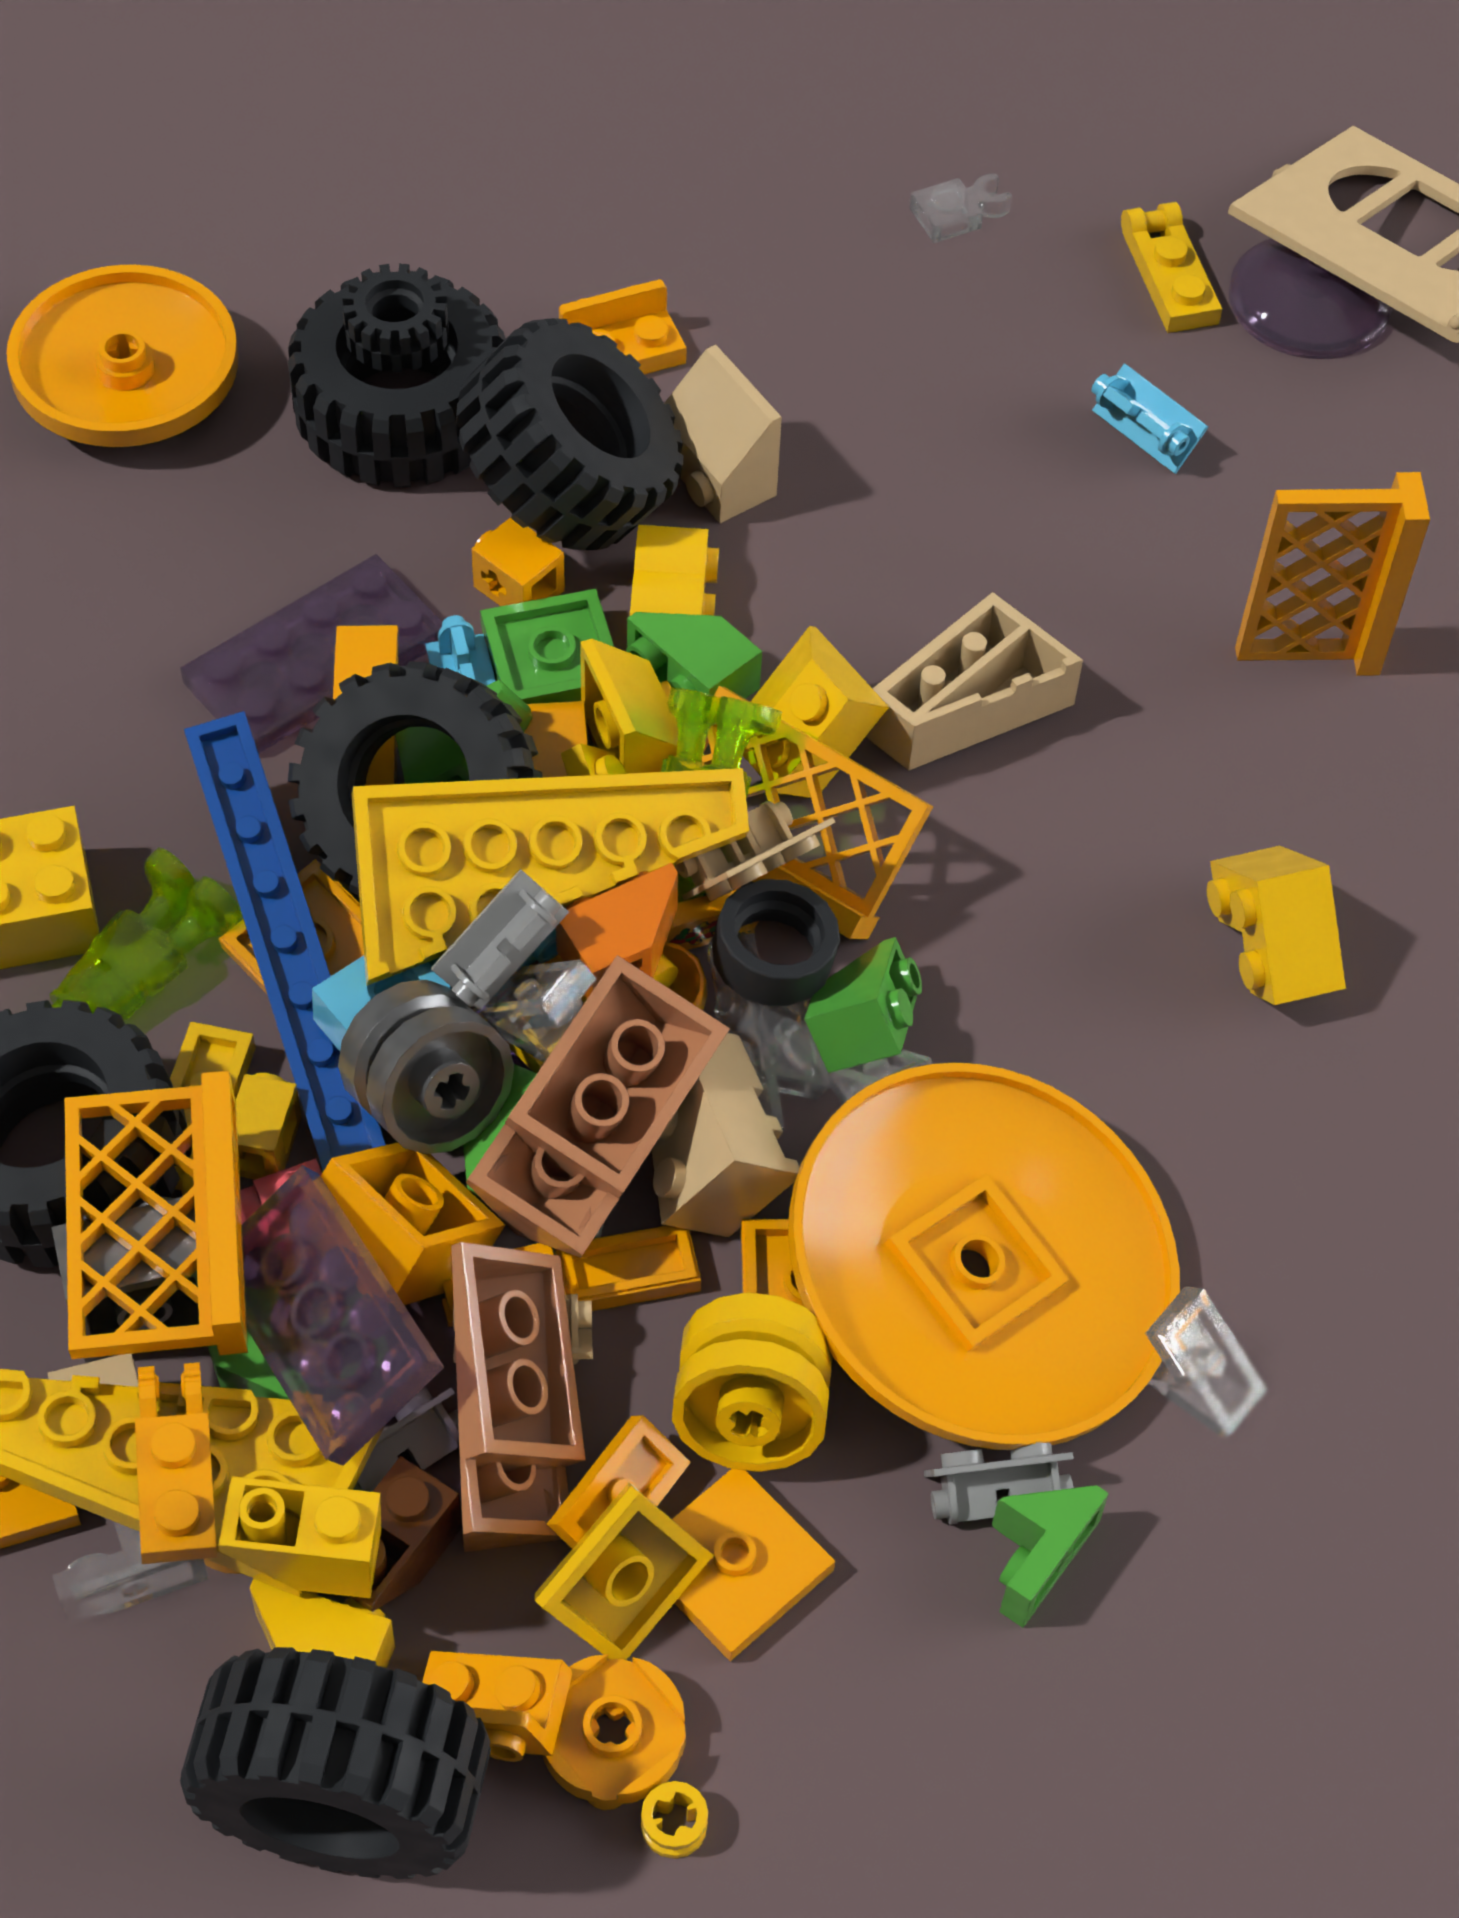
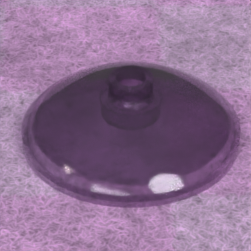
M1272 238L1256 244L1242 255L1233 269L1229 285L1230 305L1235 317L1243 328L1266 346L1301 358L1332 359L1348 356L1365 349L1374 343L1384 332L1392 312V307Z

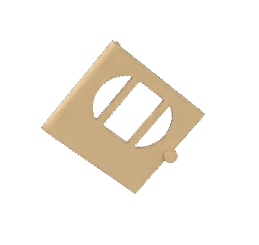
M1351 126L1294 164H1286L1276 169L1269 180L1230 204L1228 214L1442 337L1459 343V271L1440 267L1459 253V229L1422 256H1416L1361 225L1410 190H1417L1459 213V184L1361 129ZM1352 175H1375L1393 179L1344 212L1339 211L1333 204L1328 187L1334 181Z

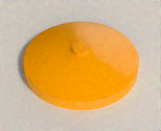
M136 264L94 268L74 274L51 285L36 296L21 312L10 332L6 352L8 370L15 395L24 410L36 422L66 439L103 447H130L154 443L171 438L197 425L208 417L227 396L236 378L239 360L236 332L232 318L227 308L211 290L181 273L165 268Z

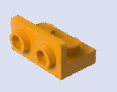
M661 279L562 304L559 307V319H567L568 324L579 322L592 328V333L597 336L606 335L617 343L616 348L624 355L631 354L641 364L639 369L644 375L686 364L687 347L667 311V288Z
M431 1651L422 1682L428 1685L436 1684L449 1691L453 1700L467 1703L474 1709L476 1717L481 1718L490 1740V1757L516 1762L521 1761L524 1754L553 1755L573 1671L563 1660Z

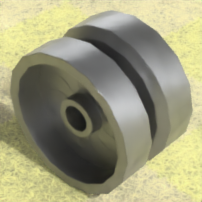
M429 980L401 982L375 995L354 1016L342 1039L338 1063L345 1090L403 1148L426 1155L452 1151L477 1138L499 1115L510 1094L514 1073V1063L510 1047L502 1036L449 987Z

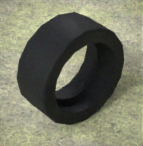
M762 879L743 885L726 899L718 917L712 941L713 964L723 982L742 998L764 1006H790L808 1000L825 985L840 942L838 920L828 903L808 887L788 880ZM757 921H778L794 927L804 935L813 948V952L808 960L793 965L772 964L758 959L745 949L738 938V933L747 924Z

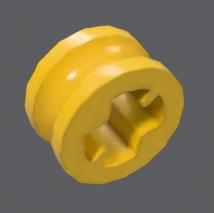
M678 1781L661 1783L651 1790L643 1801L641 1812L642 1835L649 1848L662 1857L677 1859L690 1855L700 1847L706 1837L708 1825V1809L706 1800L701 1793L688 1783ZM675 1804L682 1805L687 1808L686 1821H696L693 1827L679 1826L674 1836L663 1833V1819H653L656 1813L669 1814Z

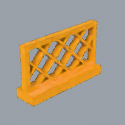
M1396 472L1391 489H1302L1275 491L1235 645L1237 661L1354 659L1357 676H1376L1381 674L1430 522L1421 472ZM1380 511L1378 516L1358 527L1348 520L1360 512ZM1288 512H1315L1318 514L1298 527H1295L1287 520ZM1333 527L1342 534L1341 537L1323 547H1320L1312 540ZM1296 548L1307 555L1287 567H1284L1277 561L1278 558ZM1356 548H1360L1367 554L1346 567L1336 560ZM1320 568L1331 574L1312 586H1308L1301 580ZM1345 587L1355 593L1336 605L1331 604L1325 599ZM1284 588H1288L1295 594L1276 606L1266 600ZM1309 607L1320 613L1300 625L1291 619V617ZM1275 626L1284 632L1274 639H1255L1258 635ZM1333 626L1338 627L1344 632L1342 638L1317 639L1314 637Z
M719 686L674 771H694L696 768L711 763L715 764L716 769H728L727 758L755 750L763 783L745 788L746 798L765 792L767 800L776 804L780 802L777 788L803 780L807 781L815 813L794 819L792 824L788 826L790 830L816 822L820 824L829 818L859 810L868 844L837 852L831 826H828L820 831L826 853L825 857L808 862L795 858L752 880V882L762 879L788 880L808 887L828 903L838 920L840 934L849 939L868 940L880 918L875 914L934 806L726 687ZM728 706L746 716L752 741L723 749L717 727ZM760 724L776 733L763 737ZM788 739L797 744L804 770L774 779L766 746ZM709 744L711 754L702 756ZM812 754L828 763L815 767ZM840 769L850 775L856 801L826 810L818 776ZM864 783L880 793L867 797ZM893 799L912 810L898 835L881 840L878 839L870 806ZM892 846L884 861L881 849ZM870 852L876 877L866 896L863 897L847 888L840 861ZM829 865L832 878L816 868Z
M229 1071L201 1073V1085L64 1098L68 1351L71 1359L217 1345L219 1356L248 1353L237 1109ZM191 1108V1125L172 1144L148 1127L163 1111ZM112 1116L125 1127L100 1151L82 1137L83 1118ZM137 1137H140L160 1152L161 1155L138 1178H135L113 1160ZM191 1146L193 1161L184 1154ZM82 1154L91 1160L84 1168ZM173 1164L193 1177L194 1186L174 1206L150 1189ZM104 1170L127 1187V1189L101 1213L83 1199V1190ZM141 1198L161 1213L163 1217L137 1241L115 1224V1222ZM194 1207L195 1223L186 1217ZM84 1216L93 1222L85 1231ZM175 1226H178L196 1240V1249L175 1270L151 1250ZM106 1232L129 1251L103 1277L84 1262V1253ZM142 1260L166 1280L139 1305L116 1286ZM196 1270L198 1287L188 1280ZM85 1279L94 1286L86 1295ZM179 1289L198 1304L199 1324L167 1327L154 1317L153 1314ZM106 1296L131 1314L114 1333L86 1336L85 1317ZM143 1325H145V1326L148 1328V1330H139V1329H140Z

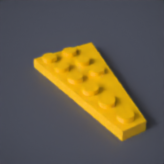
M743 768L353 786L351 795L366 986L441 957L520 869L564 908H567L578 899L595 897L616 888L638 876L639 872H651L669 863L676 865L745 838L750 830Z
M0 1369V1475L140 1532L135 1419L140 1418L139 1388L135 1386L100 1384V1377L72 1375L71 1381L28 1378L24 1371ZM159 1382L160 1399L157 1401V1417L186 1415V1400L182 1397L181 1384ZM201 1386L203 1413L209 1414L217 1558H207V1560L300 1597L303 1591L295 1590L219 1552L218 1544L231 1476L353 1490L391 1415V1402L366 1400L365 1406L327 1403V1396L300 1394L299 1400L255 1397L252 1390Z

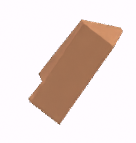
M617 955L508 1116L504 1126L466 1183L516 1235L581 1258L730 1028Z
M466 1242L454 1244L451 1246L464 1552L562 1540L547 1523L569 1496L566 1466L585 1461L586 1459L560 1256Z

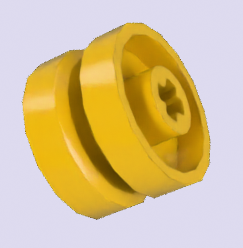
M750 1292L719 1297L697 1309L684 1327L679 1372L677 1373L673 1398L672 1422L681 1440L702 1458L724 1467L738 1470L761 1472L787 1468L811 1456L825 1436L833 1360L825 1335L816 1316L806 1307L780 1296Z

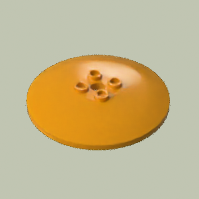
M940 1063L909 1068L874 1082L847 1100L830 1117L816 1136L800 1165L793 1186L789 1208L788 1238L795 1282L803 1305L816 1316L825 1335L829 1352L849 1377L870 1397L912 1425L947 1440L994 1450H1015L1019 1447L1035 1444L1036 1442L1056 1445L1087 1434L1111 1420L1138 1396L1161 1364L1172 1339L1180 1297V1268L1169 1218L1149 1176L1130 1149L1095 1114L1054 1087L1027 1075L982 1064ZM972 1250L982 1255L989 1265V1277L982 1278L969 1273L961 1261V1251Z

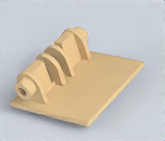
M770 801L760 804L759 807L748 812L750 831L745 838L675 865L678 873L683 878L691 876L696 888L682 895L684 901L705 891L711 902L820 846L815 833L836 823L834 818L832 817L793 837L788 827L792 824L793 818L787 805L781 801L776 804Z

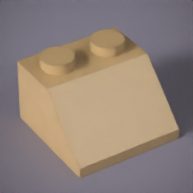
M715 344L703 352L664 404H670L676 417L674 428L680 430L683 441L681 454L684 457L680 478L686 484L692 500L700 507L705 506L719 523H722L777 496L782 417Z

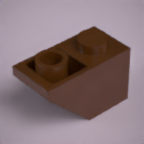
M401 1456L373 1490V1492L380 1493L381 1536L371 1598L349 1596L372 1612L419 1584L462 1528L459 1493Z

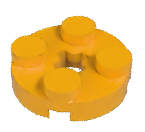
M608 1654L584 1658L569 1667L573 1674L553 1755H542L553 1778L566 1791L578 1798L588 1800L595 1808L613 1810L622 1804L634 1803L646 1798L651 1790L661 1783H666L673 1775L685 1748L684 1705L676 1686L670 1678L648 1661L632 1657V1662L621 1658L608 1660ZM606 1714L613 1721L619 1720L623 1716L629 1719L631 1724L625 1730L627 1740L617 1745L611 1741L604 1744L597 1740L599 1725L596 1720L598 1717Z

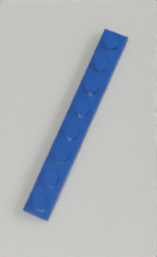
M245 711L185 728L184 732L324 1171L333 1157L385 1146V1141L379 1123L345 1090L338 1068L340 1051L313 1020L312 988L331 977Z

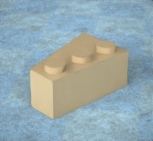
M992 592L873 688L889 708L866 737L908 771L1074 705L1083 659Z
M726 1034L651 1149L654 1165L653 1187L658 1196L661 1224L730 1237L741 1227V1219H751L796 1180L800 1167L797 1160L785 1158L777 1139H779L783 1130L777 1117L765 1115L758 1099L764 1089L739 1035Z

